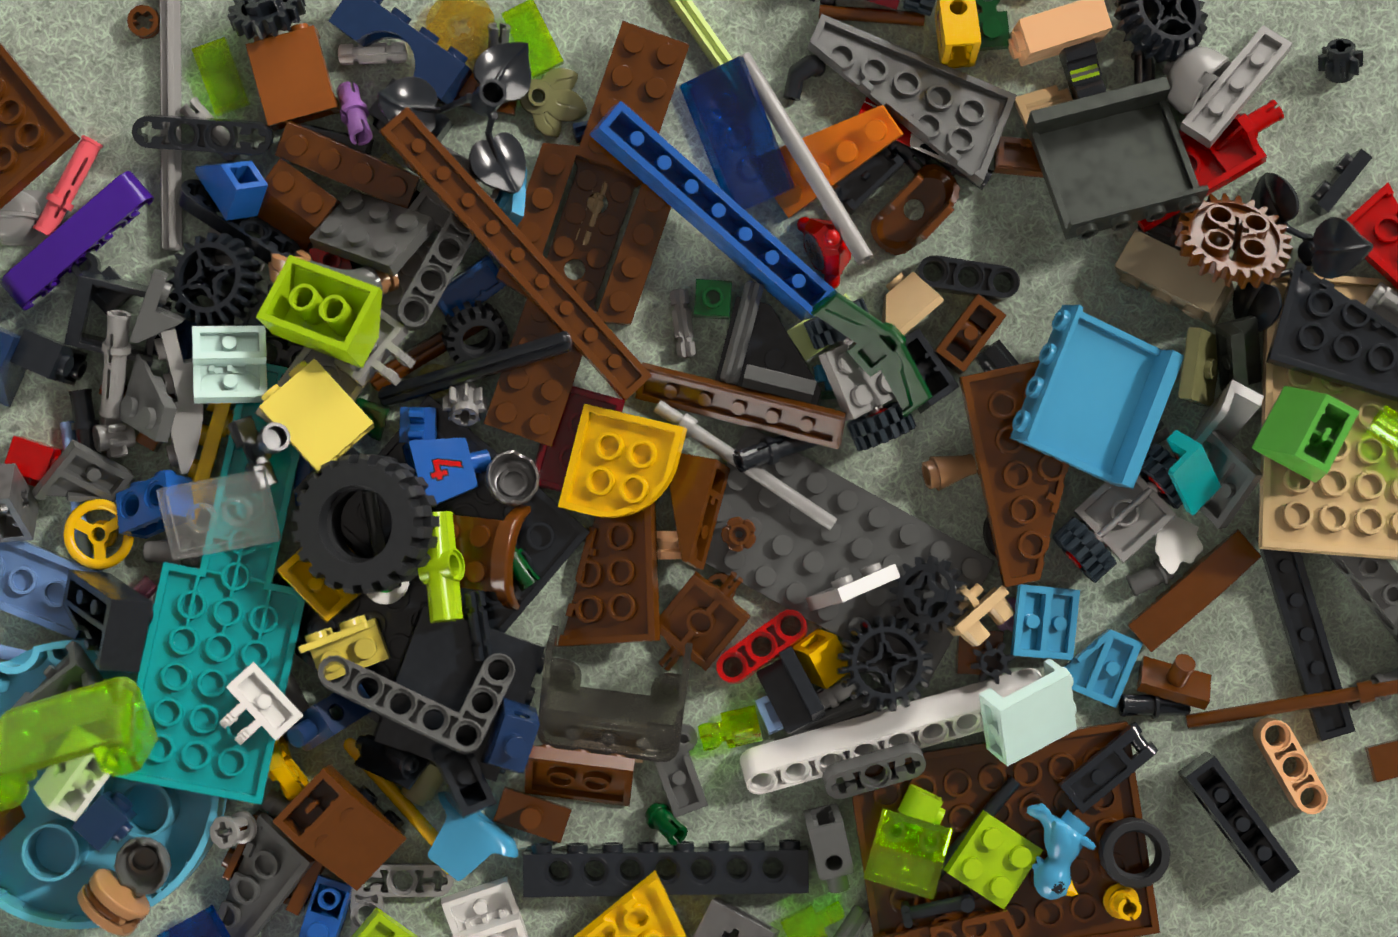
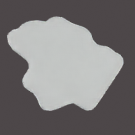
M1175 516L1156 536L1155 552L1159 556L1162 567L1169 574L1175 573L1179 564L1183 561L1189 564L1193 563L1196 556L1203 551V545L1197 536L1199 527L1178 516Z

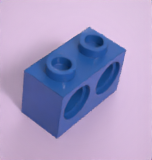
M173 470L158 471L154 474V477L146 481L133 482L130 484V488L116 493L119 534L147 539L196 518L192 478L176 475V472Z

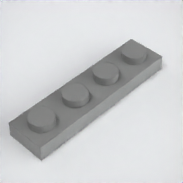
M1263 25L1182 121L1180 130L1210 148L1290 52L1293 43Z

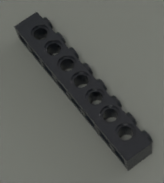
M796 839L779 840V846H765L764 840H746L743 847H730L729 841L724 840L709 841L708 847H694L693 841H682L681 843L677 841V845H673V848H659V843L652 841L638 842L637 848H623L622 842L602 843V849H588V843L566 844L567 849H552V844L536 843L531 844V850H525L523 853V898L624 896L655 870L667 895L809 893L807 846H800V840ZM771 857L778 858L782 862L781 870L776 874L766 873L762 869L766 859ZM701 858L708 860L712 865L710 872L706 875L695 874L691 868L695 860ZM734 858L743 859L747 864L746 870L740 875L731 874L727 870V864L730 860ZM669 859L675 863L676 871L672 875L663 876L658 873L656 864L660 860ZM592 860L600 861L605 867V872L599 877H592L587 873L585 865ZM626 860H635L640 865L641 871L636 876H627L622 872L621 864ZM555 861H563L568 865L570 873L562 878L556 877L552 874L550 865Z

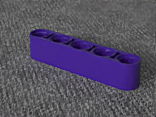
M131 171L124 172L11 268L0 279L1 286L22 310L30 309L34 306L32 302L40 295L44 297L60 283L59 279L67 272L71 274L73 272L71 269L73 265L80 266L87 260L85 257L87 252L90 253L93 249L95 251L99 250L114 237L112 233L120 226L124 228L140 214L138 210L146 203L151 205L154 197Z

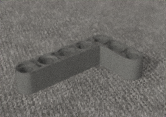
M444 146L476 182H480L471 171L469 159ZM403 159V161H404L406 167H407L408 169H410L412 172L416 173V172L409 166V164ZM491 188L492 195L489 197L495 202L500 190ZM452 212L398 306L396 312L397 321L409 331L419 330L427 323L474 239V236L468 229L458 225L456 216ZM443 243H451L457 248L458 255L454 259H445L440 255L438 247ZM427 273L435 274L439 278L441 285L437 290H427L421 284V277ZM409 304L418 305L423 311V318L417 322H411L405 318L403 309Z
M497 653L489 656L483 663L458 713L340 656L334 655L323 659L318 668V677L322 685L329 691L462 754H471L482 744L515 673L514 663L507 655ZM500 662L506 665L509 672L508 676L499 681L492 679L488 674V668L491 664ZM331 665H341L345 669V677L338 683L329 682L325 678V672ZM366 680L374 681L379 688L378 693L370 699L362 698L358 694L359 685ZM483 694L490 697L493 703L492 709L487 713L475 711L472 707V700L476 696ZM397 696H405L411 701L412 705L407 713L399 715L391 710V701ZM433 711L439 712L444 718L443 726L434 731L427 729L423 724L425 715ZM463 727L472 728L477 734L475 743L471 746L460 745L456 740V733L459 729Z

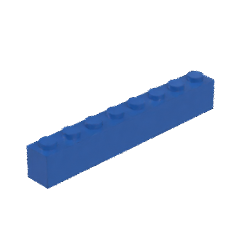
M620 101L611 107L589 135L756 282L762 284L764 289L801 321L815 318L811 314L813 307L835 289L627 105Z

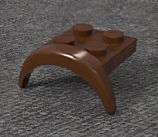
M520 505L515 507L504 520L453 515L456 549L461 552L465 562V574L462 580H459L460 588L495 592L499 602L505 608L519 610L520 605L516 600L513 588V560L518 534L523 521L531 512L530 506Z

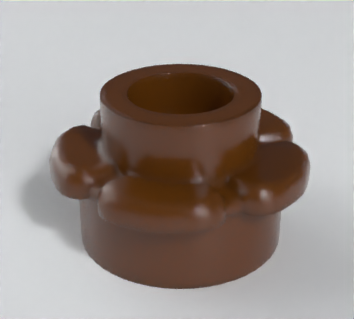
M733 517L727 521V526L723 527L721 537L723 542L728 544L727 546L730 550L741 552L744 548L749 549L754 545L756 541V536L754 535L756 528L749 519L743 520L741 517ZM741 531L743 533L742 537H736V532Z

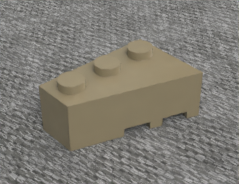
M1135 229L1114 266L1117 274L1120 275L1119 281L1135 290L1141 287L1150 292V296L1165 305L1171 304L1191 318L1215 328V324L1218 323L1234 294L1233 282L1230 287H1226L1225 281L1222 278L1213 283L1211 280L1212 274L1206 273L1200 276L1198 274L1200 266L1189 267L1187 265L1190 257H1181L1179 250Z

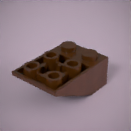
M331 764L324 767L272 821L298 847L356 891L407 839Z

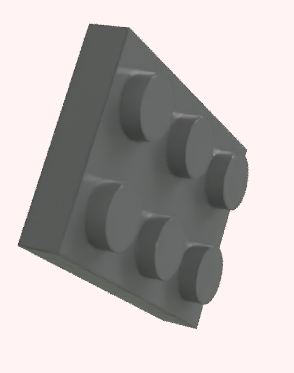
M351 190L309 239L314 248L395 276L437 227L433 217Z

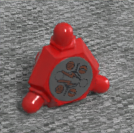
M808 217L799 218L797 228L804 234V248L813 267L824 274V280L832 288L836 289L840 285V275L843 274V270L851 260V252L832 221L810 219Z

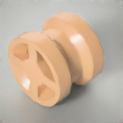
M677 530L656 531L657 558L660 560L682 559Z

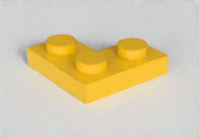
M282 735L275 741L268 776L272 781L278 780L280 782L285 797L291 801L309 784V780L292 759L289 745Z

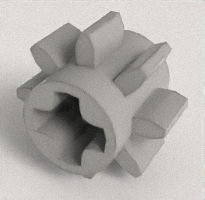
M470 382L456 387L450 386L449 395L443 396V411H448L449 421L453 420L454 423L460 426H470L477 421H481V413L487 412V397H482L481 387L477 388L476 385Z
M100 418L101 425L93 426L92 431L94 446L97 452L106 451L107 458L128 455L127 448L135 446L134 428L122 422L119 418Z

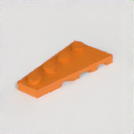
M880 105L802 139L833 187L901 137L903 132L884 105ZM786 145L748 160L788 218L794 216L817 199Z

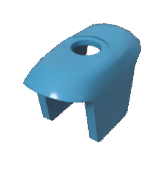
M446 791L438 792V798L446 812L447 819L428 852L429 859L454 879L461 881L491 854L512 858L519 857L515 840L492 819H489L481 811L462 818L446 799Z

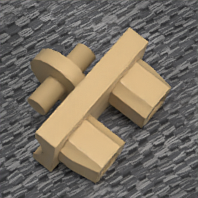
M978 583L970 590L968 588L960 590L961 595L969 599L967 602H960L958 607L962 610L965 608L968 610L955 621L953 627L949 626L947 630L953 637L960 635L972 647L979 646L990 635L979 621L984 615L988 614L996 625L999 626L1015 614L1005 598L1009 592L1003 585L999 588L993 587L978 600L977 597L984 592V589Z

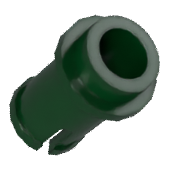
M515 547L513 579L522 592L540 579V577L536 575L522 556V548L518 550Z
M654 803L647 809L645 813L647 825L651 829H657L671 845H677V841L673 836L679 843L685 839L688 830L671 814V809L668 805Z

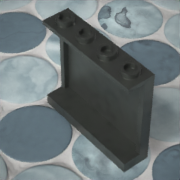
M1167 77L1030 111L1026 129L1066 240L1075 237L1079 240L1088 239L1102 230L1112 228L1113 231H1118L1129 227L1136 221L1146 219L1147 222H1153L1165 217L1167 213L1179 210L1181 213H1188L1202 205L1209 188L1208 185L1199 186L1167 102V97L1171 90Z

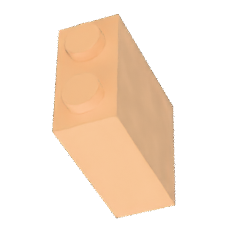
M1079 0L1019 19L1010 33L1011 38L1008 39V49L1012 59H1018L1022 67L1057 56L1064 48L1091 40H1094L1095 43L1101 42L1113 28L1104 0Z

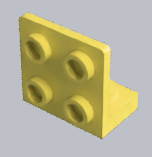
M365 615L339 623L341 631L333 633L330 627L305 636L307 644L298 647L300 654L310 650L317 671L323 659L334 655L343 657L364 668L391 658L377 619L374 618L367 621ZM337 664L328 667L325 672L326 680L331 681L344 676L346 673L344 667Z

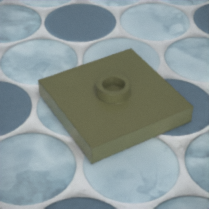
M1189 327L1178 396L1199 406L1210 407L1214 402L1219 369L1216 334L1203 328Z

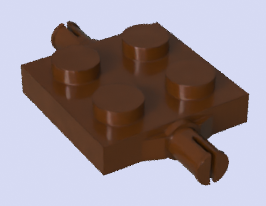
M696 571L659 616L660 635L665 638L670 646V649L658 661L661 667L672 657L664 668L670 671L682 656L694 661L707 671L746 624L751 615L736 604L731 596L740 584L744 582L739 576L730 586L737 573L731 572L719 587L710 583Z

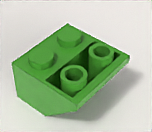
M1284 386L1251 448L1316 483L1328 474L1360 411L1325 393Z

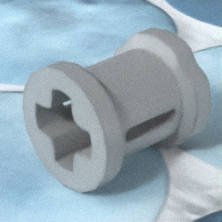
M244 811L234 813L231 817H218L210 826L211 840L221 849L233 847L236 843H248L255 838L257 833L255 818L250 813ZM244 826L248 827L246 830L240 831L239 829L240 827ZM227 829L228 831L227 833L223 834L219 833L221 830Z

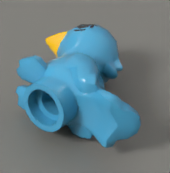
M1043 803L1028 806L1027 814L1039 820L1044 827V844L1048 855L1044 860L1037 856V863L1032 865L1034 886L1038 894L1049 900L1058 899L1063 896L1072 897L1078 895L1071 880L1070 867L1083 846L1094 850L1096 847L1091 839L1085 836L1090 827L1069 810L1061 818H1058Z

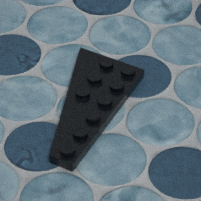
M1296 260L1292 265L1281 313L1277 320L1266 362L1398 402V328L1356 299L1351 300L1336 290L1334 284L1325 278L1320 279L1308 271L1306 265Z

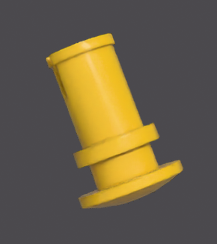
M1116 883L1105 891L1103 905L1112 917L1130 921V917L1135 920L1140 916L1141 905L1137 892L1133 888L1124 887L1120 883Z

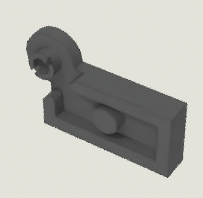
M685 723L679 724L672 729L670 743L650 750L675 818L708 806L689 753L697 744V732L691 725Z

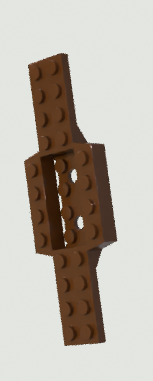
M622 21L580 146L542 143L526 190L524 217L517 227L543 255L575 162L578 170L547 260L604 323L630 326L671 206L589 134L610 108L620 101L659 134L690 44L626 21ZM606 182L608 186L605 196L608 201V207L604 212L598 214L593 228L589 226L593 212L587 207V200L592 194L600 193L603 183ZM641 186L599 309L597 310L595 301L634 188ZM586 231L592 232L588 244L583 245ZM573 259L581 261L585 266V273L578 280L568 278L564 272L566 263ZM500 265L496 279L526 298L510 348L561 332ZM573 345L570 352L502 372L484 424L551 447L583 355Z

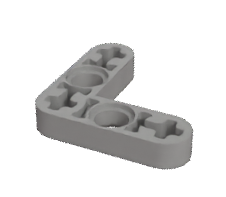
M383 863L371 877L382 878L384 876L382 870H388L386 878L388 890H382L383 883H373L369 890L365 889L364 884L357 891L352 888L350 899V937L362 925L358 918V911L361 907L371 906L374 909L378 907L384 912V897L444 896L454 885L455 879L451 875H447L436 863ZM405 870L411 874L413 883L410 888L403 890L396 887L393 877L397 871ZM417 870H424L422 878L433 877L435 871H441V876L447 877L448 882L443 883L441 889H435V883L424 882L422 884L423 890H417L419 884Z

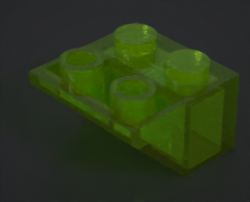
M883 808L863 879L933 900L939 886L953 829Z

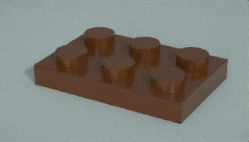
M550 745L533 746L525 768V793L630 807L635 759L627 758L621 754H595L584 749L572 751L556 749Z

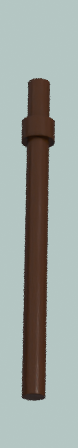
M1369 680L1357 682L1355 687L1192 713L1186 716L1187 727L1189 729L1353 701H1360V704L1375 702L1377 697L1398 694V680L1373 684Z

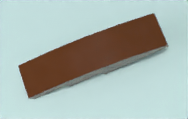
M1237 529L1185 571L1180 579L1158 595L1155 602L1128 622V626L1150 652H1153L1233 584L1262 557L1261 554L1241 531Z

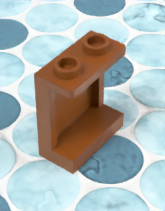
M307 23L291 26L287 33L275 37L271 33L263 40L256 36L254 37V42L245 44L266 121L273 131L285 128L287 122L301 124L340 113L339 102L334 95L319 41L321 37L314 25L308 26Z

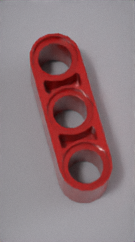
M785 610L718 658L716 663L718 675L730 684H740L750 678L758 670L778 658L779 652L791 646L793 647L804 639L808 631V625L804 616L795 610ZM790 617L797 618L801 622V629L794 636H787L782 632V623ZM759 638H767L772 643L771 652L764 657L756 656L753 652V644ZM737 658L741 660L743 670L739 676L728 677L725 674L724 666L729 659Z

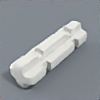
M386 42L373 43L368 47H363L358 44V47H354V44H341L338 48V59L341 65H354V61H358L359 65L387 64V60H392V63H405L408 57L405 42H392L391 46H387Z

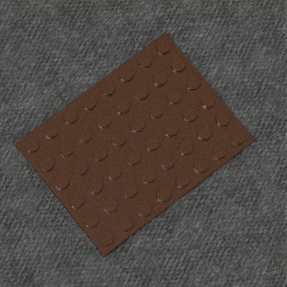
M1119 721L1079 727L1077 730L1008 767L987 750L986 742L922 751L926 761V768L920 776L852 796L873 937L1002 909L948 873L942 877L930 893L922 889L918 883L1009 776L1014 778L1021 786L994 817L1039 846L1043 850L1039 857L1044 860L1048 856L1044 844V827L1039 820L1027 814V807L1043 803L1058 818H1061L1067 810L1077 816L1090 827L1085 836L1091 839L1096 846L1094 850L1083 846L1079 855L1071 863V880L1078 895L1072 897L1063 896L1054 900L1043 898L1038 894L1034 886L1033 867L1031 868L1005 907L1009 911L1021 937H1137L1160 933L1153 885L1139 889L1133 888L1137 892L1141 905V914L1135 920L1130 917V921L1112 917L1103 905L1105 891L1118 882L1113 880L1101 865L1098 854L1099 843L1105 830L1117 820L1129 817L1143 819L1136 772H1133L1083 814L1058 785L1117 737L1128 726V722ZM1129 743L1126 747L1123 748V751L1130 758L1133 756L1131 744ZM912 757L905 759V765L912 763ZM893 761L889 762L890 769H895ZM880 765L870 766L865 771V775L870 777L877 776L882 772L883 767ZM854 772L855 780L860 779L858 772ZM910 784L942 798L943 804L941 808L946 811L937 829L929 828L925 825H922L921 829H917L901 820L903 814L898 811V808ZM1125 833L1114 845L1113 856L1115 863L1126 873L1137 874L1144 872L1150 867L1146 837L1143 833ZM963 891H970L973 894L975 908L972 912L955 911L913 920L911 928L904 926L901 914L902 901H908L909 905L913 906L960 896Z

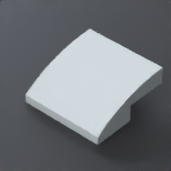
M508 876L441 898V905L453 937H528Z

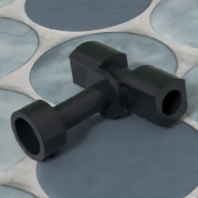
M252 416L229 423L227 427L236 449L243 448L249 466L245 468V472L253 492L255 493L278 484L269 459L272 454L280 453L289 445L290 433L288 429L281 423L272 422L267 424L258 433Z

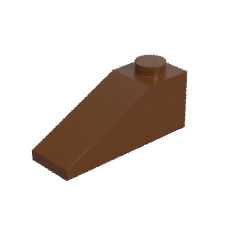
M681 453L676 473L670 483L681 558L683 562L690 566L704 570L731 468L716 459Z

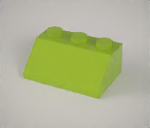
M289 255L256 318L275 336L363 368L379 337L382 290L377 286Z

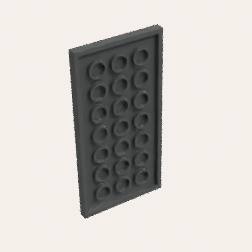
M747 427L735 450L760 443L762 438L768 436L754 428ZM799 453L780 458L776 464L768 465L766 463L760 465V467L837 518L831 530L829 531L727 462L726 466L731 469L705 562L728 576L731 572L737 573L735 580L740 576L744 580L743 584L790 610L800 612L806 619L851 642L855 640L848 631L851 628H855L862 634L860 622L863 620H867L871 627L874 628L873 617L878 615L882 618L883 626H886L888 616H895V627L898 628L901 620H898L896 616L901 609L891 607L890 603L897 599V595L889 592L890 588L898 587V581H890L845 602L814 611L810 610L806 598L832 588L831 582L849 574H851L853 579L862 576L860 569L880 562L882 568L895 564L899 574L904 576L906 572L902 565L907 563L914 567L915 557L923 558L927 564L929 555L938 558V565L945 559L951 562L949 571L956 568L962 572L957 581L966 582L968 585L966 588L969 590L977 583L981 586L983 585L995 563L989 557ZM733 517H741L743 520L749 519L756 528L754 532L756 536L754 545L749 549L744 548L741 552L730 550L727 546L728 544L723 542L721 537L723 527H726L727 521ZM737 531L736 537H742L743 533L741 531ZM940 574L942 585L946 590H950L947 580ZM918 575L910 585L914 584L917 580H919L920 575ZM932 590L923 594L925 599L934 597V591ZM908 599L912 611L918 615L916 613V605L911 599ZM948 604L939 609L937 615L941 614ZM954 614L952 618L956 621L961 615ZM942 623L943 632L941 633L935 632L931 626L928 634L920 632L914 638L917 643L925 639L929 642L926 647L920 649L922 655L926 653L933 654V659L923 661V666L933 668L932 674H921V677L928 682L931 680L954 638L947 630L949 625ZM907 628L905 632L909 634L912 629ZM886 635V640L889 641L890 647L895 653L901 655L910 654L907 647L900 640ZM871 636L863 645L874 652L875 636ZM901 660L892 661V662L896 664V663H900ZM912 665L901 667L910 673L912 672Z

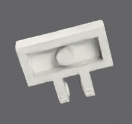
M253 662L226 686L240 703L219 723L225 729L227 726H231L238 719V716L247 709L256 720L237 734L235 741L241 745L261 726L277 741L304 715Z

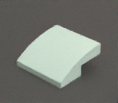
M192 326L194 404L263 403L261 397L267 391L265 326Z

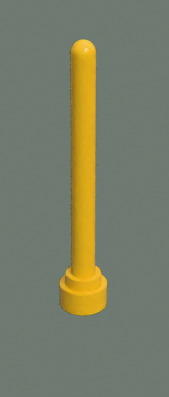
M347 738L343 743V747L356 761L360 756L355 746L356 740ZM363 769L432 846L439 834L438 831L412 802L400 793L401 790L393 782Z

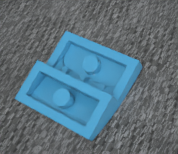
M1025 584L1017 585L1010 655L1073 660L1080 590Z

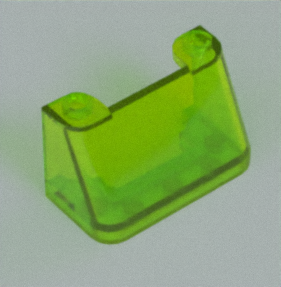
M123 676L115 677L5 711L0 718V812L14 808L25 800L29 791L28 781L34 780L38 775L36 770L93 753L101 770L108 775L122 776L139 771L159 738L136 682Z

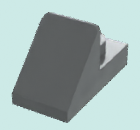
M154 268L130 338L131 342H141L184 321L183 315L157 307L158 303L166 304L172 284L166 283L167 272Z

